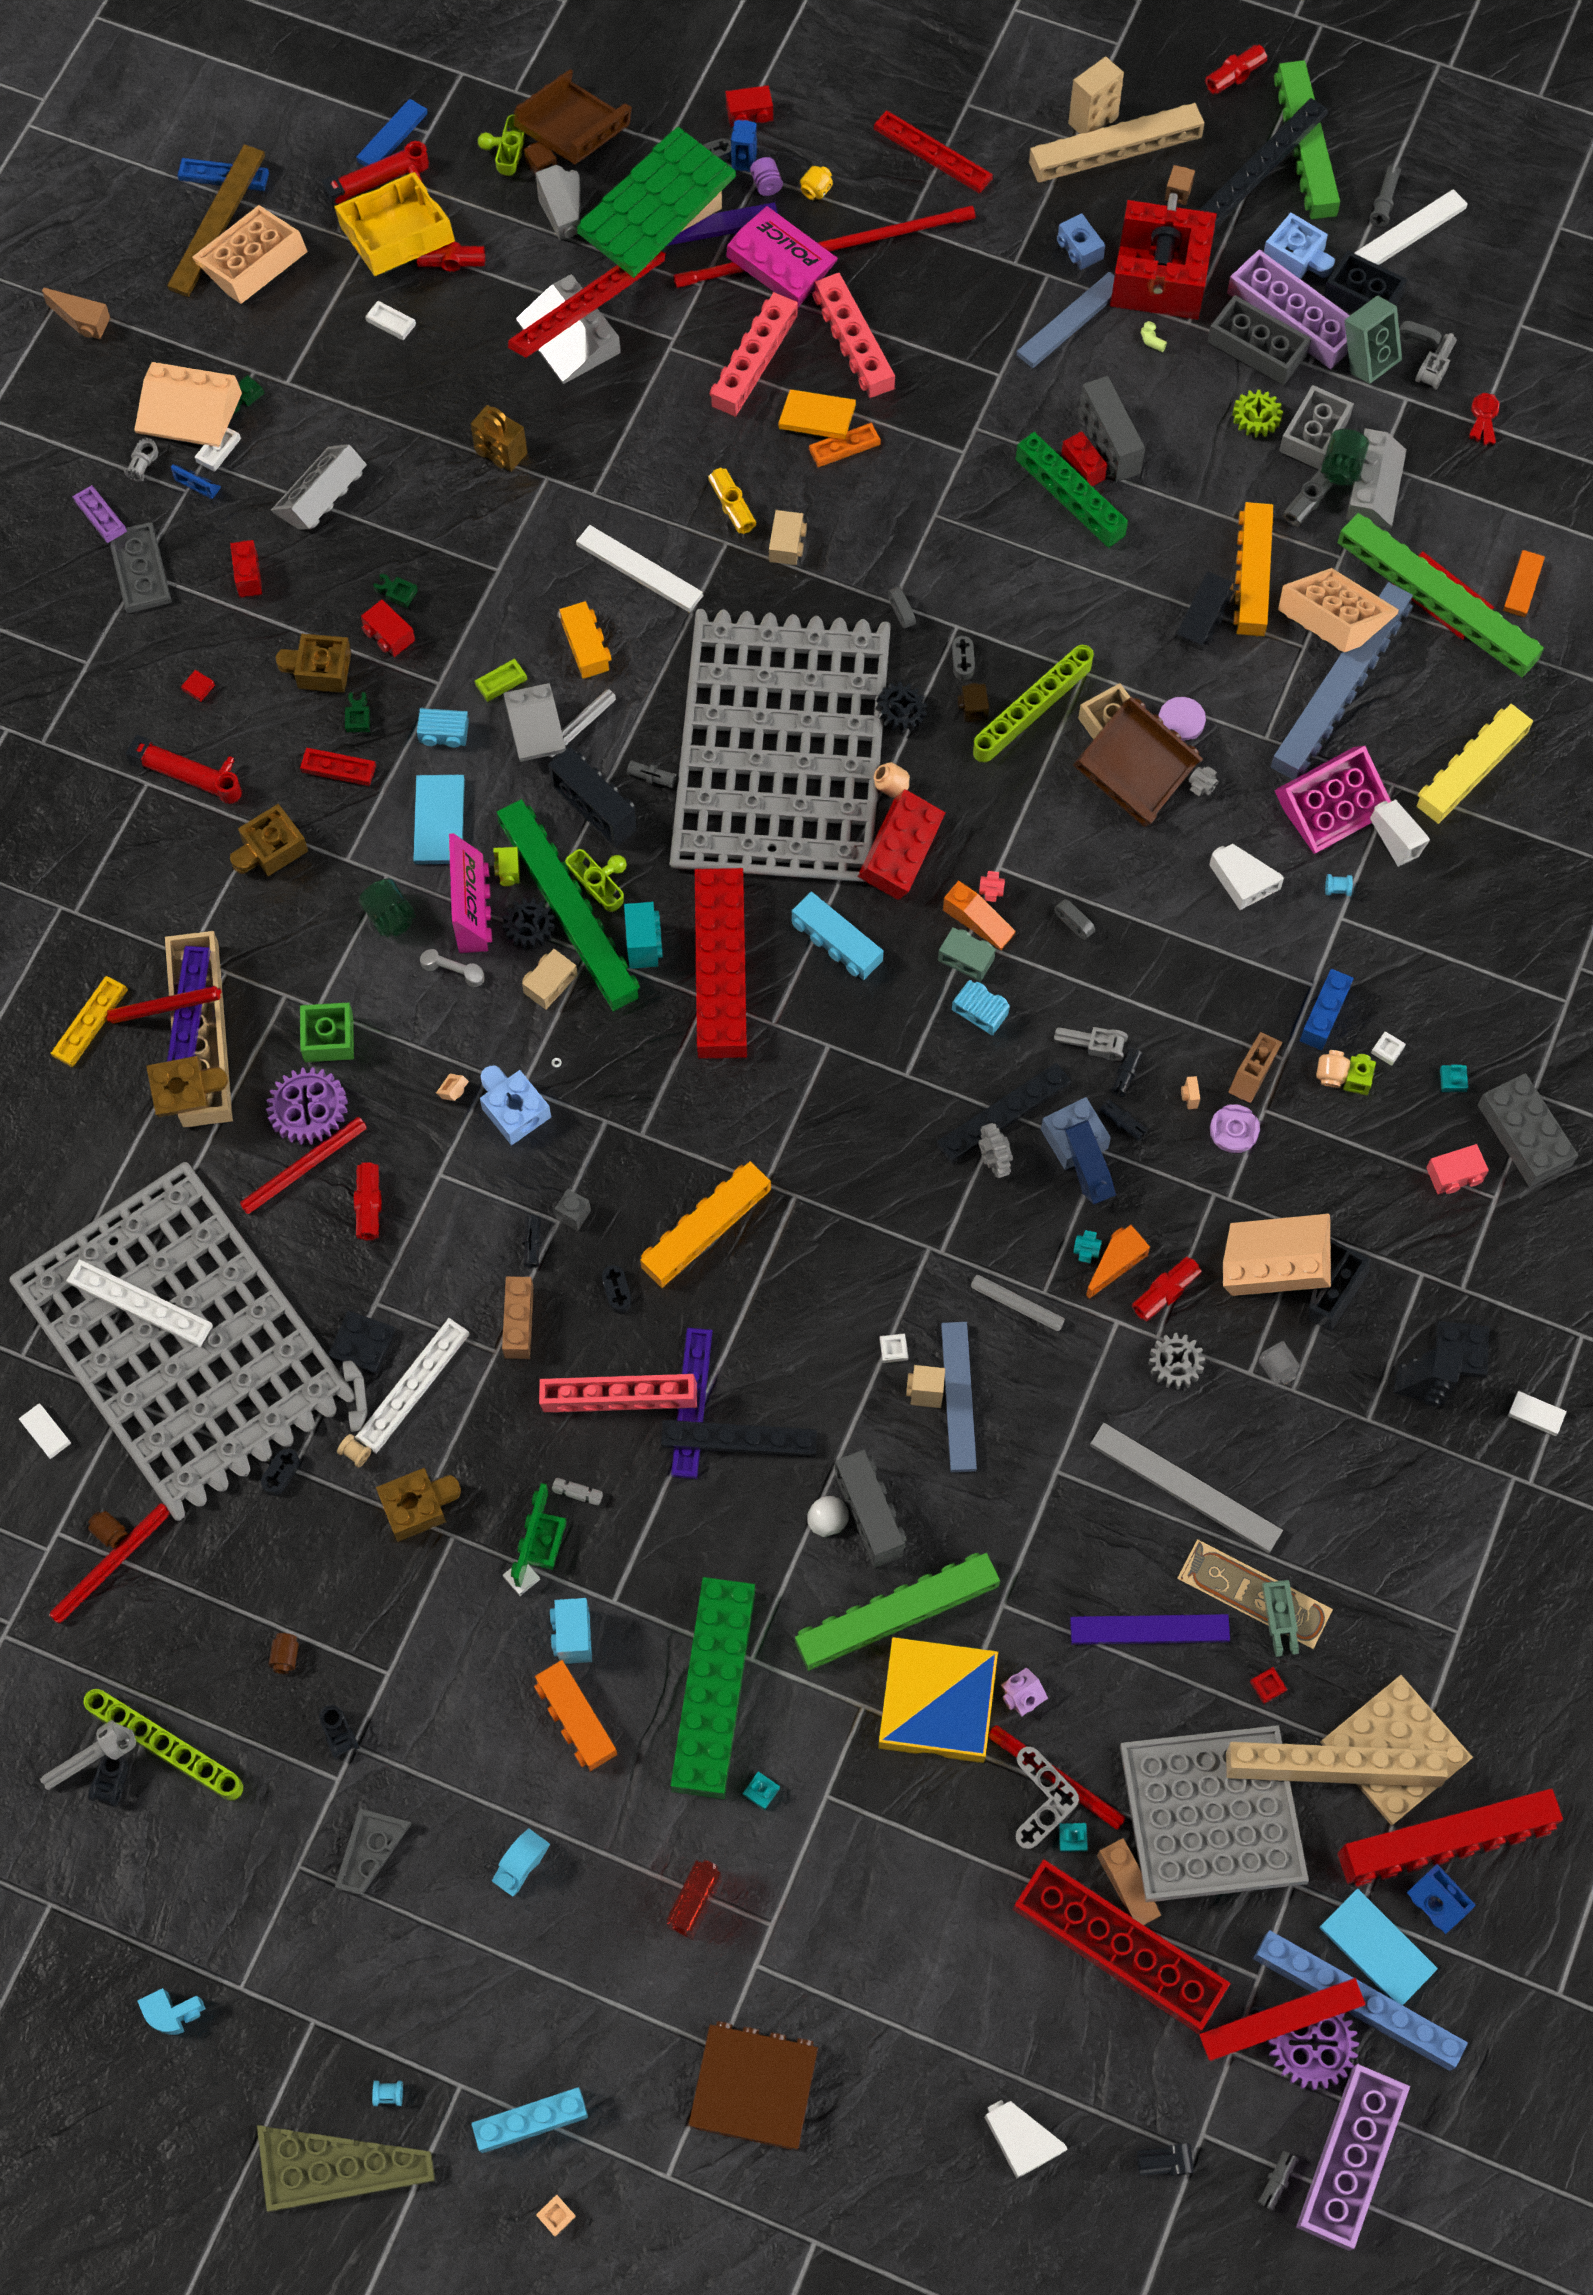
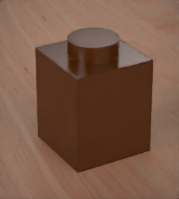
M540 142L533 143L524 149L526 164L535 177L536 172L557 165L556 157L552 151Z

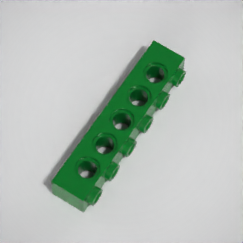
M1033 432L1017 444L1016 461L1105 546L1110 548L1126 536L1128 520L1041 437Z

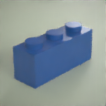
M1334 969L1330 970L1304 1027L1300 1042L1323 1050L1350 990L1353 977Z

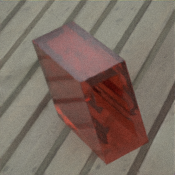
M704 1860L703 1863L695 1861L667 1918L669 1929L691 1940L694 1939L722 1882L721 1872L717 1870V1865L707 1860Z

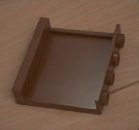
M570 69L563 75H559L550 84L545 85L539 92L531 95L525 102L517 105L514 111V126L576 165L629 126L632 107L624 103L618 109H614L573 83V70Z
M1131 696L1118 708L1073 766L1143 827H1146L1154 821L1158 811L1195 765L1201 762L1203 758L1199 756V752L1195 747L1187 745L1181 740L1179 733L1172 729L1169 730L1158 715L1151 714L1146 710V706L1141 700Z
M717 2021L716 2026L710 2024L689 2128L798 2151L818 2047L813 2046V2041L801 2038L797 2039V2043L787 2041V2036L778 2033H770V2037L759 2035L760 2030L743 2027V2031L732 2029L733 2025L726 2022Z

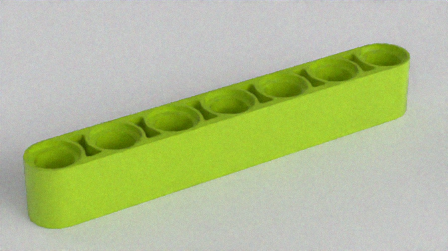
M1087 645L1075 647L985 727L974 740L973 755L975 759L979 762L992 760L1088 674L1092 667L1094 655L1091 647ZM1030 702H1036L1038 704L1032 705L1030 704ZM1017 716V717H1020V718H1022V719H1018V720H1017V719H1014L1013 717ZM1003 731L1005 734H998L996 732ZM980 746H987V747H989V748H988V749H982V748H980Z
M93 1689L85 1695V1708L106 1724L111 1720L114 1722V1717L117 1713L125 1712V1719L117 1724L131 1729L138 1745L226 1800H235L241 1796L243 1792L242 1781L227 1768L100 1689ZM104 1698V1703L100 1708H92V1704L96 1699ZM146 1725L147 1732L143 1736H136L137 1728ZM169 1739V1745L166 1749H157V1745L161 1740ZM191 1753V1759L188 1763H179L182 1754ZM205 1767H213V1773L210 1777H201V1772ZM229 1780H234V1789L230 1792H224V1784Z

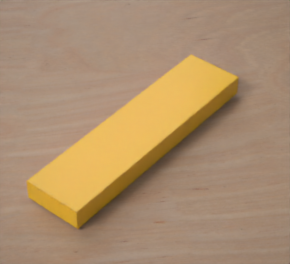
M105 976L52 1050V1057L73 1068L107 1020V1011L114 1009L127 992V987Z

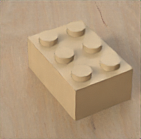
M1107 57L1101 59L1073 80L1068 124L1079 134L1095 131L1108 123H1113L1119 115L1124 72Z

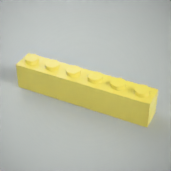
M1510 704L1505 710L1501 708L1494 716V721L1490 725L1485 724L1478 733L1479 737L1476 740L1471 739L1463 748L1464 752L1460 756L1456 754L1448 763L1449 767L1445 771L1441 769L1434 777V782L1430 786L1425 785L1418 794L1420 798L1416 807L1439 824L1529 732L1533 720L1514 705Z

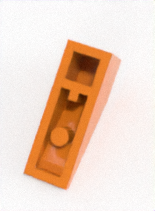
M959 880L944 897V912L999 950H1002L1016 931L978 893Z
M1132 1225L1126 1229L1121 1227L1112 1234V1239L1088 1286L1086 1296L1089 1299L1148 1256L1150 1246Z

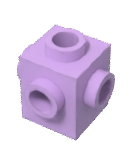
M1028 1668L1011 1676L1001 1684L1005 1693L1002 1696L1005 1704L1010 1710L1015 1709L1021 1716L1032 1711L1036 1706L1048 1699L1039 1679Z

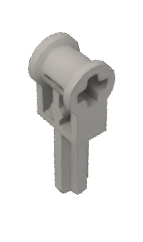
M1445 334L1435 354L1429 352L1419 369L1415 382H1424L1433 386L1434 390H1437L1450 363V360L1447 358L1457 341L1454 334Z
M1093 1027L1092 1034L1057 1028L1054 1035V1041L1086 1047L1088 1048V1055L1102 1057L1110 1061L1123 1060L1124 1054L1122 1050L1124 1042L1128 1039V1035L1123 1031Z

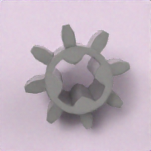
M1209 766L1203 769L1198 767L1189 778V782L1192 785L1190 790L1198 796L1204 793L1207 795L1211 794L1219 782L1215 779L1217 772Z

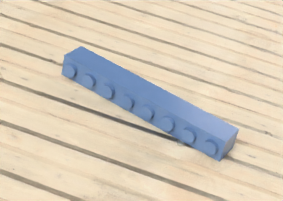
M1270 1930L1264 1936L1253 1958L1312 1993L1353 1978ZM1357 1980L1366 2005L1347 2013L1445 2069L1451 2071L1456 2068L1468 2042Z

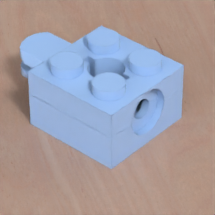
M1293 213L1287 216L1265 244L1264 253L1299 279L1308 270L1322 278L1331 275L1335 259L1324 252L1328 234Z
M495 1065L486 1067L482 1071L481 1082L488 1092L480 1097L482 1110L511 1145L551 1118L549 1105L520 1070L509 1078Z

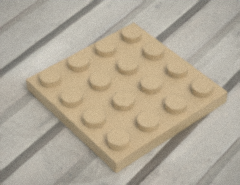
M1402 1675L1391 1682L1320 1742L1323 1746L1444 1750L1447 1756V1779L1473 1758ZM1356 1784L1391 1826L1438 1788L1428 1786Z

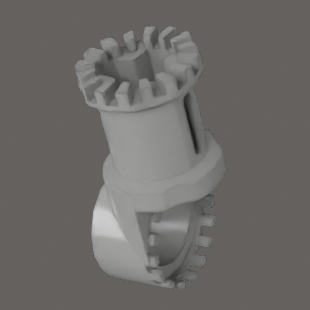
M152 439L140 440L134 452H132L131 463L124 470L125 476L131 480L133 478L137 482L143 481L146 467L158 457L159 452L156 443ZM147 446L153 448L152 453L148 455L141 452Z

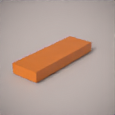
M869 423L847 431L845 439L830 437L809 445V451L817 467H821L879 446L881 440L873 424Z
M1522 550L1503 611L1526 617L1545 556Z

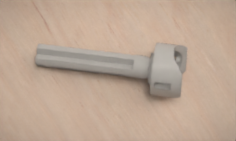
M113 1720L98 1728L96 1732L98 1741L40 1778L41 1783L45 1785V1789L50 1790L104 1755L115 1760L120 1758L136 1746V1738L133 1731L113 1722Z

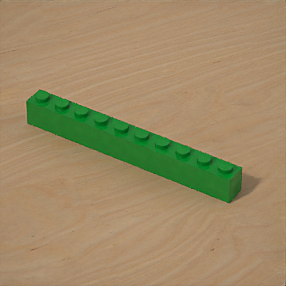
M521 799L497 811L498 823L512 846L518 847L521 861L612 1011L638 999V989L640 986L634 975L630 976L626 970L628 966L622 956H617L614 951L616 946L612 938H606L603 933L605 928L599 918L595 919L592 915L593 908L588 899L583 900L580 893L582 891L576 880L572 881L570 879L569 868L564 861H559L557 857L559 853L553 842L548 843L545 838L547 833L543 825H537L534 820L536 815L530 805L526 807Z

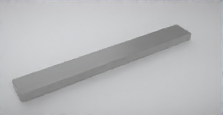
M1105 1423L1102 1424L1090 1444L1091 1447L1268 1554L1283 1531Z

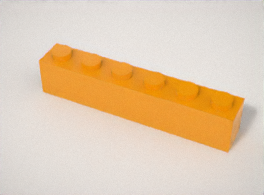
M1246 502L1244 511L1239 512L1238 525H1242V531H1238L1237 545H1241V551H1237L1236 565H1240V571L1237 570L1235 576V584L1239 585V591L1235 590L1234 605H1238V611H1234L1233 625H1237L1236 634L1265 636L1268 623L1273 504Z
M751 1161L745 1166L740 1165L733 1172L731 1179L727 1182H721L715 1188V1193L712 1196L703 1198L697 1204V1209L692 1214L684 1215L673 1231L668 1230L661 1236L660 1242L654 1248L649 1247L643 1252L640 1259L641 1268L661 1288L668 1284L771 1191V1181Z

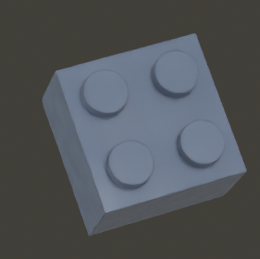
M1086 1097L1042 1119L1041 1131L1064 1170L1075 1166L1065 1134V1128L1088 1120L1101 1152L1109 1148L1111 1137Z

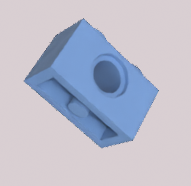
M1079 214L1059 224L1058 243L1067 250L1071 261L1076 263L1081 270L1104 259L1105 244L1083 214Z

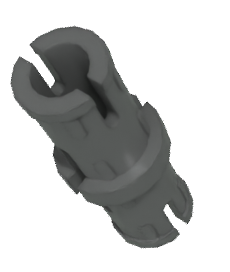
M632 760L627 769V775L644 779L649 784L654 782L669 788L674 787L677 774L657 769L656 765L648 766ZM643 771H646V772H649V773H653V774L659 775V776H661V777L659 778V777H656V776H652V775L643 773Z
M1282 2151L1274 2172L1269 2173L1267 2177L1269 2182L1257 2201L1264 2206L1268 2197L1271 2196L1267 2208L1272 2211L1275 2210L1283 2189L1288 2188L1289 2182L1287 2181L1299 2161L1298 2158L1292 2155L1288 2165H1285L1290 2155L1286 2151Z

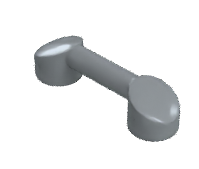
M428 949L420 956L421 966L427 971L436 970L441 966L463 974L466 983L471 987H478L484 982V972L477 964H461L439 956L435 949Z
M343 1361L345 1381H354L357 1411L349 1412V1423L351 1432H356L362 1429L367 1417L364 1378L353 1361Z

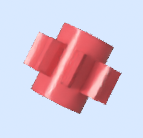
M988 871L987 877L981 876L979 894L985 895V901L996 902L997 896L1003 897L1005 879L999 878V872Z

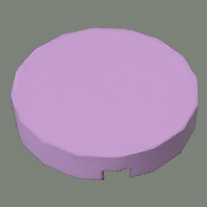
M1175 697L1168 700L1161 707L1159 713L1163 724L1169 730L1172 729L1179 733L1183 742L1197 738L1202 733L1206 722L1205 711L1202 706L1195 700L1187 697Z
M1227 1105L1223 1107V1109L1214 1114L1210 1124V1136L1214 1143L1220 1149L1230 1153H1242L1249 1150L1256 1143L1260 1133V1124L1257 1117L1252 1114L1250 1109L1241 1105Z

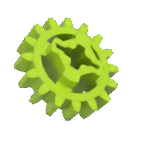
M1251 390L1248 391L1247 397L1241 394L1240 399L1235 401L1232 413L1234 424H1239L1238 430L1246 429V435L1253 432L1255 437H1258L1259 433H1262L1264 437L1267 436L1268 430L1274 433L1276 426L1279 427L1283 414V411L1280 410L1281 403H1276L1277 397L1269 398V392L1262 395L1260 390H1257L1256 394H1253Z

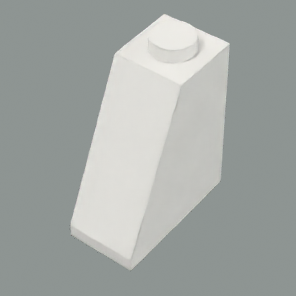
M1396 800L1390 803L1384 801L1375 806L1370 819L1397 866L1399 867L1419 857L1430 841L1426 833Z
M1236 845L1221 846L1212 853L1209 865L1239 910L1281 889L1284 878L1280 873Z
M1000 2100L988 2107L990 2113L985 2115V2119L1016 2178L1023 2176L1067 2151L1063 2142L1011 2101L1004 2104Z

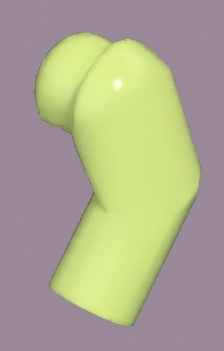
M1145 322L1144 327L1141 329L1144 343L1163 353L1167 342L1156 337L1154 331L1156 325L1153 322Z

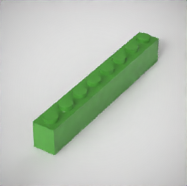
M1306 62L1279 63L1278 73L1274 75L1275 86L1279 87V103L1283 104V120L1287 122L1310 98L1315 99ZM1319 122L1292 150V156L1296 157L1297 160L1296 173L1301 176L1300 189L1302 193H1305L1306 211L1309 210L1311 219L1337 216L1340 205L1321 123Z
M972 1554L965 1559L966 1562L956 1566L955 1563L949 1564L941 1569V1573L932 1576V1574L924 1575L917 1580L918 1583L912 1586H908V1584L899 1586L894 1590V1594L887 1597L879 1595L870 1600L871 1604L862 1608L860 1605L854 1606L846 1611V1615L839 1618L831 1616L823 1620V1625L814 1629L812 1626L800 1630L798 1636L795 1637V1644L807 1670L810 1671L998 1588L1000 1579L988 1554Z

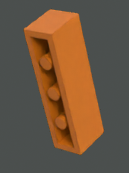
M563 1660L535 1676L537 1684L534 1688L541 1700L544 1698L548 1700L551 1706L547 1710L554 1722L560 1720L564 1729L561 1730V1733L568 1745L573 1742L577 1752L574 1755L581 1767L586 1765L589 1771H592L618 1755L616 1748Z

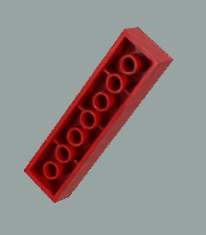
M743 868L695 869L698 1058L747 1057Z
M1553 1788L1347 1843L1337 1854L1347 1885L1355 1883L1356 1887L1372 1883L1371 1880L1378 1876L1385 1880L1397 1876V1873L1404 1869H1407L1408 1873L1421 1870L1429 1862H1432L1433 1866L1436 1864L1441 1865L1449 1862V1859L1455 1855H1458L1459 1859L1475 1855L1474 1852L1479 1851L1481 1848H1484L1485 1852L1500 1848V1845L1505 1844L1507 1841L1510 1842V1845H1515L1526 1841L1525 1838L1535 1834L1536 1838L1552 1834L1551 1831L1557 1829L1556 1825L1563 1821V1817Z
M1044 1859L1013 1907V1911L1197 2034L1203 2030L1231 1984Z

